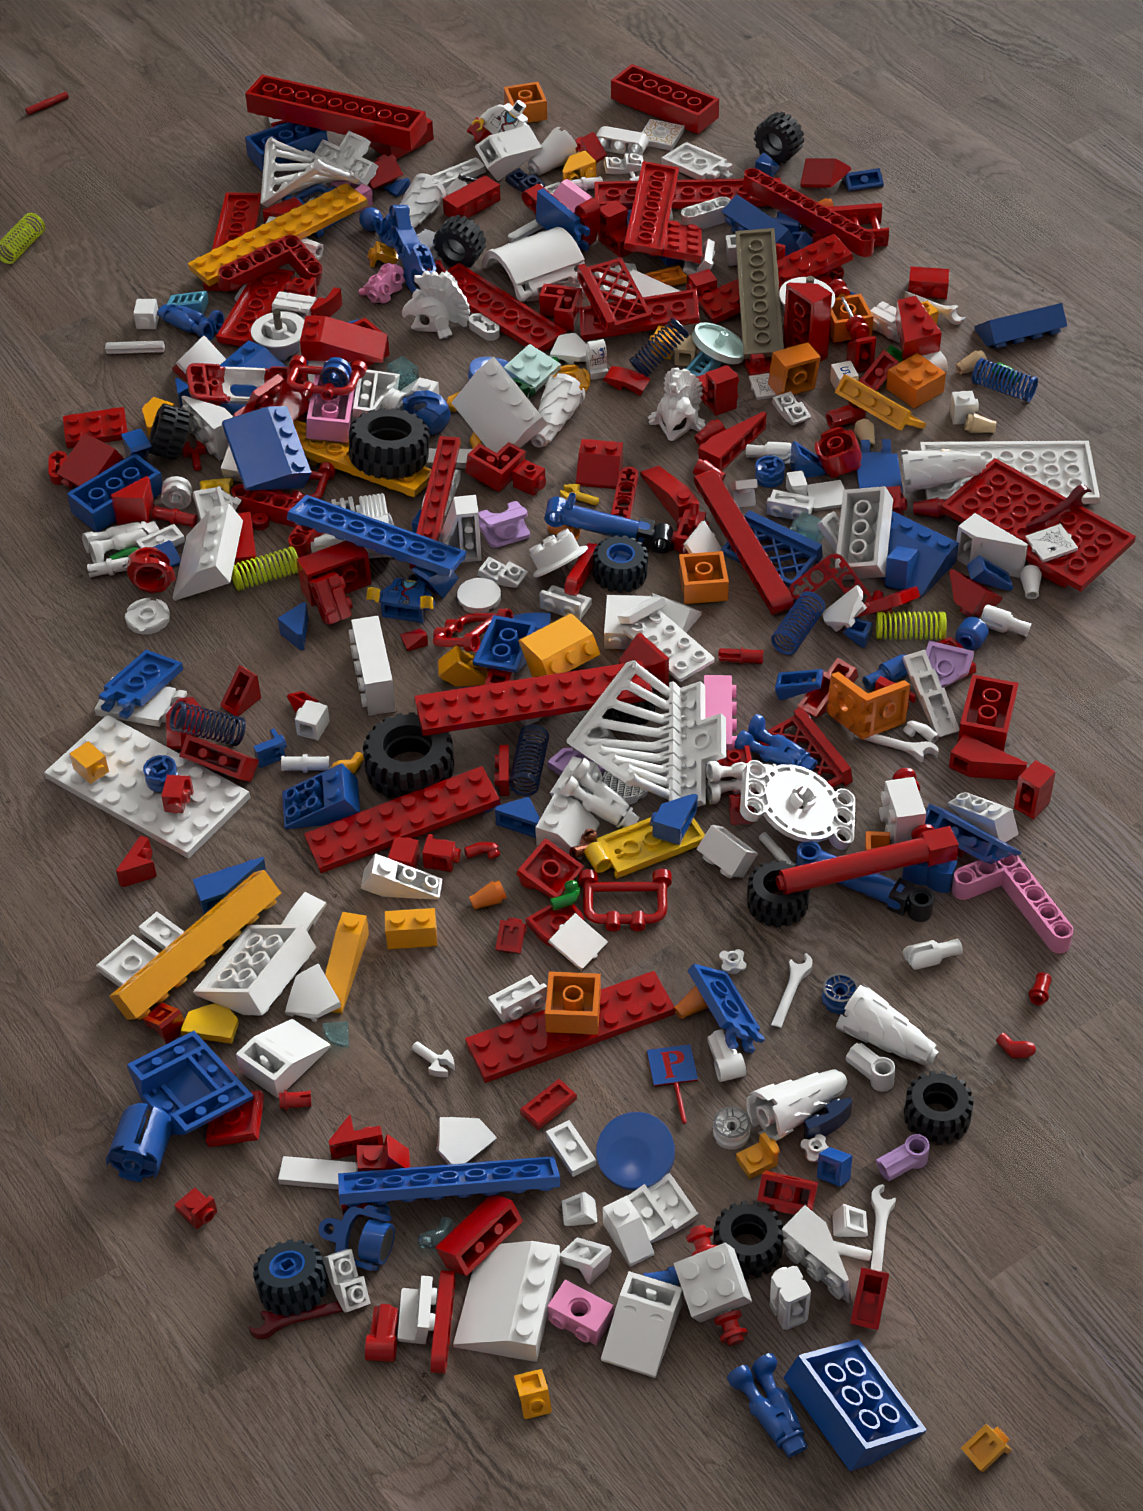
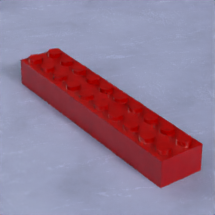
M262 74L245 93L247 111L249 113L306 127L318 128L324 131H331L337 134L346 135L348 131H351L371 142H378L405 150H412L427 131L426 111Z

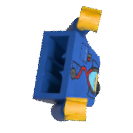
M415 574L409 575L408 579L396 578L391 585L383 590L375 587L367 588L366 599L374 600L377 603L381 602L382 617L423 623L425 609L433 610L435 607V601L431 592L426 590V584L421 582Z

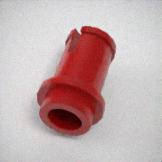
M1040 972L1036 974L1034 986L1029 990L1028 994L1030 1001L1035 1005H1043L1048 1001V990L1052 982V977L1049 974Z
M284 1090V1093H279L280 1109L288 1111V1108H311V1090L301 1092H287V1090Z

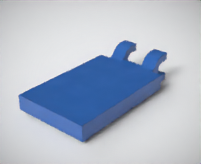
M544 188L538 190L536 222L546 230L555 227L565 229L573 237L579 249H583L585 252L588 251L589 244L581 240V234L589 236L590 229L582 225L580 218Z
M882 439L881 452H870V441L861 440L862 460L860 468L856 470L858 489L901 486L903 492L898 454H891V440Z
M145 650L104 685V692L99 694V699L105 701L101 705V710L110 712L115 702L118 701L117 706L123 708L119 712V717L128 719L132 715L135 705L142 707L183 671L182 662Z
M693 964L687 971L720 1028L726 1029L725 1042L728 1048L735 1050L738 1048V1043L736 1042V1036H738V1038H742V1046L745 1052L753 1053L755 1051L753 1040L763 1043L765 1038L761 1033H758L760 1027L728 973Z

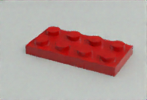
M669 221L663 247V257L701 264L702 228L694 224H688L687 226L677 221Z

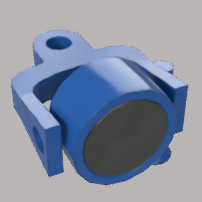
M367 1205L365 1208L354 1206L346 1211L342 1220L326 1218L320 1222L318 1230L320 1236L325 1240L336 1242L335 1253L348 1249L350 1233L356 1219L360 1215L372 1217L367 1221L362 1230L358 1245V1256L361 1260L354 1259L355 1265L367 1270L378 1271L379 1265H383L387 1261L395 1238L394 1225L385 1222L392 1219L388 1205Z

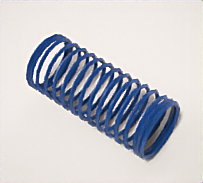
M983 358L977 361L971 377L972 383L980 384V386L984 385V387L988 386L989 389L992 388V390L1000 391L1001 393L1005 392L1006 395H1013V397L1022 398L1023 401L1027 402L1031 401L1038 386V377L1033 376L1031 378V375L1027 376L1026 373H1019L1018 370L1014 372V369L1010 370L1009 367L1006 369L1001 364L997 366V363L993 364L992 361L989 363L988 360L985 361ZM982 363L980 372L977 376L978 369L980 367V364ZM987 363V367H986L985 373H984V375H983V372H984V369H985V364ZM991 365L990 372H989V374H988V377H987L986 380H985V377H986L988 368H989V366ZM996 365L994 374H993V376H992V378H991V380H990V376H991L992 370H993L994 366ZM1000 367L998 376H997V378H996V380H995V382H994V378H995L996 372H997L998 368ZM1004 369L1002 378H1001V380H1000V382H999V384H998V380H999L1000 374H1001L1002 370ZM1007 370H1008V374H1007L1006 380H1005V382H1004V384H1003V386H1002L1004 376H1005V374H1006V372H1007ZM1011 372H1012V376H1011L1010 382H1009V384H1008V386H1007V382H1008L1009 376H1010V374H1011ZM1017 373L1016 379H1015L1014 384H1013V386H1012V388H1011V384H1012L1013 378H1014L1015 374ZM1020 374H1021L1020 381H1019V383H1018L1017 388L1015 389L1017 380H1018V378H1019V376H1020ZM1024 376H1025L1024 383H1023V385H1022L1021 390L1019 391L1021 382H1022V380H1023V378H1024ZM1028 378H1029L1028 385H1027V387H1026V389H1025V391H1024L1026 382H1027V380H1028Z
M811 591L801 593L771 636L773 646L780 653L786 655L794 654L824 612L826 605L818 594ZM804 596H810V597L815 598V599L818 600L819 603L821 604L822 610H821V607L818 605V603L815 602L814 600L809 599V598H802V597H804ZM802 599H807V600H810V601L814 602V603L819 607L820 612H819L818 609H817L813 604H811L810 602L801 601V600H802ZM802 602L810 604L816 609L817 612H815L811 607L804 605ZM800 613L804 614V615L807 616L809 619H806V618L803 617ZM797 616L802 617L806 622L802 621ZM795 619L799 620V621L802 622L804 625H801V624L798 623ZM794 623H797V624H798L799 626H801L803 629L797 627ZM791 625L796 627L799 631H796L794 628L791 627ZM789 629L795 631L798 635L792 633ZM777 634H778V636H779V638L781 639L782 642H784V643H785L786 645H788V646L795 647V648H793V649H792V648H788V647H785L783 644H781L780 641H779L778 638H777ZM780 634H782V636H783L787 641H789V642H791V643H794L795 645H790V644L786 643V642L780 637ZM775 637H776V640L778 641V643H779L782 647H784V648H786V649H788V650H794V651L788 652V651H785V650L781 649V648L776 644V642H775Z

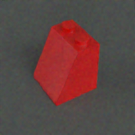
M84 433L56 474L62 479L61 483L69 489L77 488L124 460V458L115 448Z

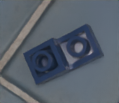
M520 168L505 177V181L521 192L536 184H542L545 187V183L533 173L528 176Z
M851 1097L842 1100L835 1099L825 1105L824 1115H814L805 1120L804 1138L809 1140L815 1138L817 1134L827 1136L843 1125L851 1116Z

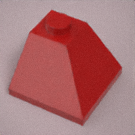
M953 569L949 572L954 602L961 607L959 611L969 617H972V615L981 617L986 605L995 607L1003 599V597L981 583L971 580L970 576Z
M641 632L636 634L619 659V664L632 660L642 661L644 668L669 687V658Z

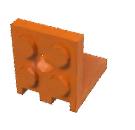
M833 673L830 678L827 714L860 739H866L905 724L910 684L903 680L867 693L841 673Z

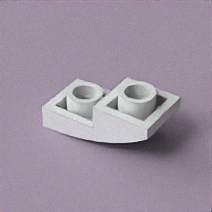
M625 153L623 159L605 157V174H628L631 171H640L643 156L636 153Z
M791 391L773 397L772 404L789 424L795 425L811 419L802 401L797 402Z
M488 557L478 570L477 576L490 579L498 585L517 588L528 574V571L510 561L507 565H504Z
M304 892L281 925L303 924L308 932L312 924L315 925L327 903Z
M345 1249L323 1257L331 1286L344 1312L371 1304L364 1276H358L352 1249Z

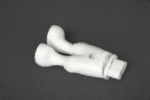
M141 521V523H128L110 527L103 532L83 533L82 541L86 552L91 554L93 563L104 562V554L111 549L121 551L137 547V540L159 531V528L154 521L149 523Z
M585 758L575 767L559 790L562 796H572L579 799L587 811L593 812L607 822L616 825L617 828L620 826L624 828L635 824L640 818L632 812L633 808H629V804L615 791L610 789L606 783L602 781L595 782L588 774L590 763ZM578 784L587 788L590 793L585 792Z
M709 761L707 763L706 776L708 780H706V794L709 804H717L720 801L721 794L724 792L732 791L734 794H741L742 772L748 763L738 762L731 767L721 766L716 761ZM764 764L767 770L776 766V764ZM750 769L753 775L760 776L756 770ZM723 777L735 778L727 781L720 780ZM749 787L752 793L758 792L755 788Z

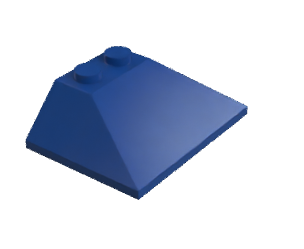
M195 1031L127 1064L142 1102L148 1104V1109L151 1113L153 1107L157 1106L171 1117V1135H186L253 1099L252 1093Z

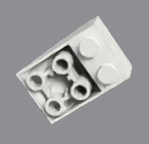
M529 125L489 135L475 146L485 166L497 181L543 149Z
M182 396L183 406L181 408L188 410L190 415L188 432L193 433L196 439L204 444L211 455L213 454L219 461L224 459L229 443L222 426V421L233 416L223 407Z
M976 513L958 526L956 542L959 543L957 554L959 562L967 566L979 555L1008 572L1010 576L1020 578V573L1025 564L1027 543Z
M291 1019L254 1036L236 1053L239 1071L276 1098H279V1093H284V1090H287L331 1045L294 1019Z
M804 1205L782 1228L783 1242L786 1248L785 1253L795 1264L800 1262L806 1267V1271L812 1279L817 1282L821 1280L828 1286V1291L836 1299L840 1300L842 1298L849 1304L851 1302L849 1279L827 1224Z
M629 1271L619 1295L601 1361L656 1378L682 1307V1288Z

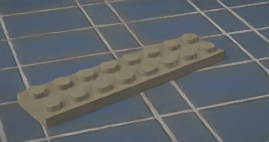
M775 229L735 231L744 359H750L751 354L763 353L764 358L772 357L773 352L784 349Z

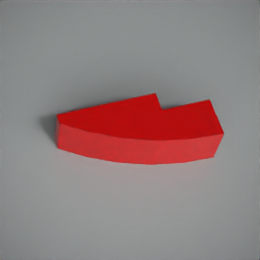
M837 658L827 672L823 671L821 689L806 693L797 705V708L802 707L807 714L816 719L827 711L831 674L839 672L854 683L859 677L856 667Z

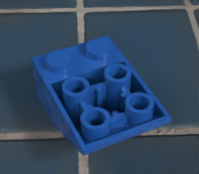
M342 763L282 791L285 829L327 825L360 812L358 778Z

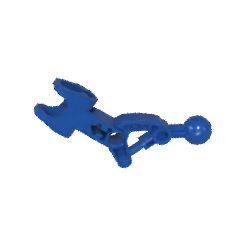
M391 205L389 214L385 218L382 217V214L376 208L369 207L364 209L360 213V225L366 231H376L384 244L395 248L404 266V282L413 293L418 289L414 286V283H416L414 276H422L423 272L429 268L431 269L429 271L430 274L434 271L436 272V265L430 249L420 243L414 228L411 226L409 206Z

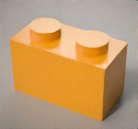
M435 908L385 911L387 949L437 946Z

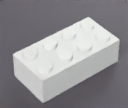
M885 486L843 490L837 553L845 558L859 579L885 577L893 498ZM838 558L835 562V568H837L839 575L848 571V568L845 566L842 570L839 566L841 560ZM845 575L843 577V580L854 579L852 575Z
M372 616L351 620L352 629L348 630L350 643H354V645L350 646L352 659H357V661H354L355 674L360 675V677H357L359 691H364V693L360 694L362 707H367L369 716L395 712L393 680L379 617Z

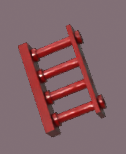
M881 203L827 207L858 225L871 224L872 229L867 230L875 235L874 247L888 246L889 228H880L879 226L883 208ZM817 232L813 233L812 244L825 237Z

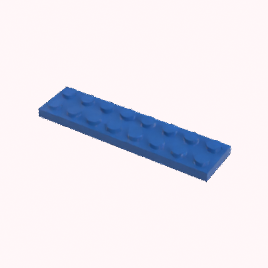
M309 495L304 496L288 511L287 520L293 521L297 525L313 528L317 532L330 534L339 540H346L355 543L356 546L375 550L378 554H386L398 561L408 562L416 565L418 568L434 571L440 576L449 577L466 557L467 551Z
M554 1156L338 1173L340 1205L345 1204L346 1206L354 1207L367 1202H373L374 1204H386L392 1200L413 1202L417 1198L439 1200L444 1198V1196L454 1195L459 1198H466L472 1194L479 1193L491 1196L503 1191L523 1193L528 1189L550 1191L554 1187H560V1175Z

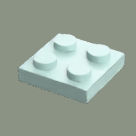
M529 344L504 366V369L511 378H517L527 385H532L536 392L547 382L551 375H555L561 369V364Z

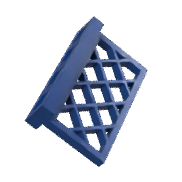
M749 510L744 515L758 541L769 540L772 542L773 545L763 546L765 552L775 551L776 556L769 559L772 563H778L779 568L776 570L786 586L790 587L795 580L809 571L814 563L818 564L822 560V544ZM727 541L721 548L724 556L741 563L735 552L730 551L731 546ZM786 548L791 553L779 556L777 550ZM800 557L809 559L803 564L797 565L796 558ZM793 559V566L782 568L780 561ZM796 571L797 575L793 580L784 577L783 573Z

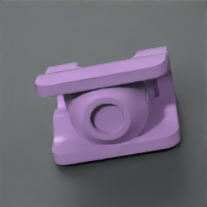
M518 501L507 503L508 510L502 513H490L488 510L479 512L480 531L490 547L498 548L530 537V531L523 519L528 516V513Z

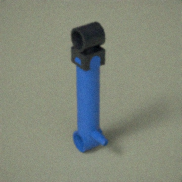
M570 493L567 500L556 496L550 498L547 502L544 520L552 527L566 525L610 537L617 535L619 537L628 536L630 539L635 538L636 542H641L647 550L650 544V548L656 553H667L671 549L674 530L666 523L654 525L655 520L643 517L636 521L574 505L576 501L575 493Z
M802 842L797 847L796 866L837 856L822 851L816 842ZM877 873L838 882L840 885L888 904L887 910L901 916H904L907 911L910 919L916 922H925L932 916L934 894L927 888H915V883L899 877L898 881H895Z

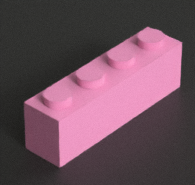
M704 675L705 718L720 713L726 717V750H736L734 744L737 736H732V733L737 732V719H732V716H736L737 702H732V699H736V685H732V675Z

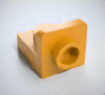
M376 241L374 247L368 251L367 258L369 259L370 267L374 268L377 260L396 264L398 261L395 248L389 247L384 243Z
M763 1132L759 1135L758 1143L736 1153V1161L748 1178L752 1179L762 1174L765 1170L768 1171L778 1165L780 1150L776 1141L770 1139Z
M542 1369L514 1375L524 1419L550 1414L552 1408L549 1390Z
M987 1424L961 1447L962 1451L981 1472H984L1004 1452L1009 1454L1012 1451L1006 1444L1010 1440L998 1426L993 1429Z

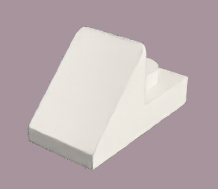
M757 479L735 481L729 484L732 498L738 508L756 505L754 489L758 487Z
M577 1237L560 1253V1260L565 1265L578 1268L590 1285L608 1268L612 1250L609 1246Z

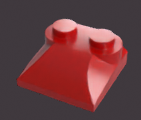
M545 838L517 870L516 875L519 877L521 885L525 888L537 889L548 897L555 898L564 893L566 890L564 884L567 881L574 880L585 866Z

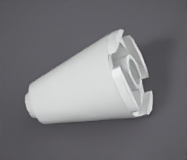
M556 127L551 131L541 144L543 149L528 161V168L531 173L540 176L566 164L569 156L577 154L575 150L577 144L566 130L560 131L561 127Z

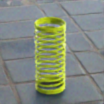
M27 213L0 240L3 250L14 258L7 257L0 247L1 253L6 258L13 260L8 261L0 255L2 262L13 264L45 231V224L38 215ZM27 216H31V217L36 218V219L41 223L43 229H41V227H40V225H39L38 222H36L34 219L29 218V217H27ZM26 219H31V220H33V221L39 226L40 232H39V229L37 228V226H36L33 222H31V221H29V220H26ZM26 221L32 223L36 227L37 231H35V229ZM3 245L7 248V250H8L9 252H11V253L13 254V256L10 255V254L4 249Z
M291 546L288 549L284 548L283 551H274L273 554L270 552L269 556L265 554L264 557L262 555L260 558L255 557V560L251 558L250 561L246 560V562L241 561V564H234L231 577L237 591L245 589L244 583L248 589L249 583L251 587H254L253 579L258 586V579L263 584V578L266 583L268 578L272 582V575L277 580V574L281 579L282 574L284 577L287 576L286 571L289 576H291V570L293 574H298V556L295 549ZM285 551L287 552L289 563L285 556ZM280 552H281L282 555H283L284 564H283V561H282V559H281V557H280ZM275 553L278 556L279 564L275 558ZM271 555L274 559L275 568L271 560ZM266 556H267V558L269 559L270 568H269L268 563H267V561H266ZM261 557L264 560L266 571L262 564ZM257 559L260 563L261 572L257 565ZM252 561H253L254 564H255L257 576H256L255 570H254V568H253V566H252ZM247 562H248L249 565H250L251 572H252V576H251V573H250V571H249V569H248ZM243 564H244V566L246 567V572H247L248 580H247L246 574H245L244 569H243ZM238 565H239V567L241 568L243 580H242V577H241L240 572H239V570H238Z
M878 611L876 614L877 640L882 639L883 616L884 639H887L888 615L890 623L889 639H892V618L894 615V639L897 640L898 614L900 640H902L903 614L905 619V640H907L908 614L910 618V640H912L913 615L915 618V640L918 638V615L920 617V640L923 639V616H925V640L928 639V616H930V640L933 639L934 615L935 639H938V617L940 640L946 638L947 621L944 611H939L937 614L935 611L932 614L928 611L927 615L925 611L922 614L919 611L917 614L914 611L912 614L909 611L907 614L904 611L902 614L899 611L896 614L894 611L891 614L889 611L886 614L884 611Z

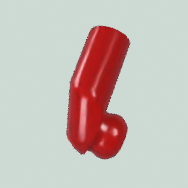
M478 842L464 847L467 859L486 852L489 859L500 856L499 846L495 842Z

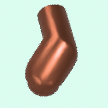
M586 829L581 836L579 845L570 848V856L574 859L585 856L584 850L589 844L596 842L597 832L594 829Z

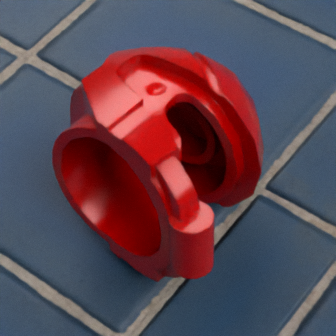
M143 547L128 556L127 575L130 581L140 590L149 593L162 592L170 586L171 582L176 580L169 558L159 549Z

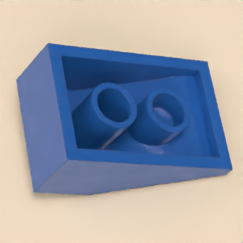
M493 615L479 650L475 655L473 665L517 673L527 663L518 640L537 631V623Z

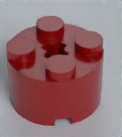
M835 427L820 435L821 439L818 443L817 441L815 443V451L822 468L831 478H836L839 475L860 468L862 452L852 430L849 429L847 431L843 427Z

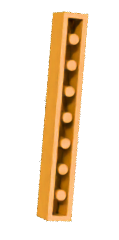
M265 870L252 873L109 997L127 1020H141L150 1013L151 1010L149 1008L154 1003L159 1004L169 996V990L185 983L188 979L186 976L191 971L196 972L206 964L204 960L207 957L218 954L224 948L222 944L241 934L240 929L245 924L250 925L259 918L258 913L260 911L271 908L277 902L275 898L281 894L280 890Z

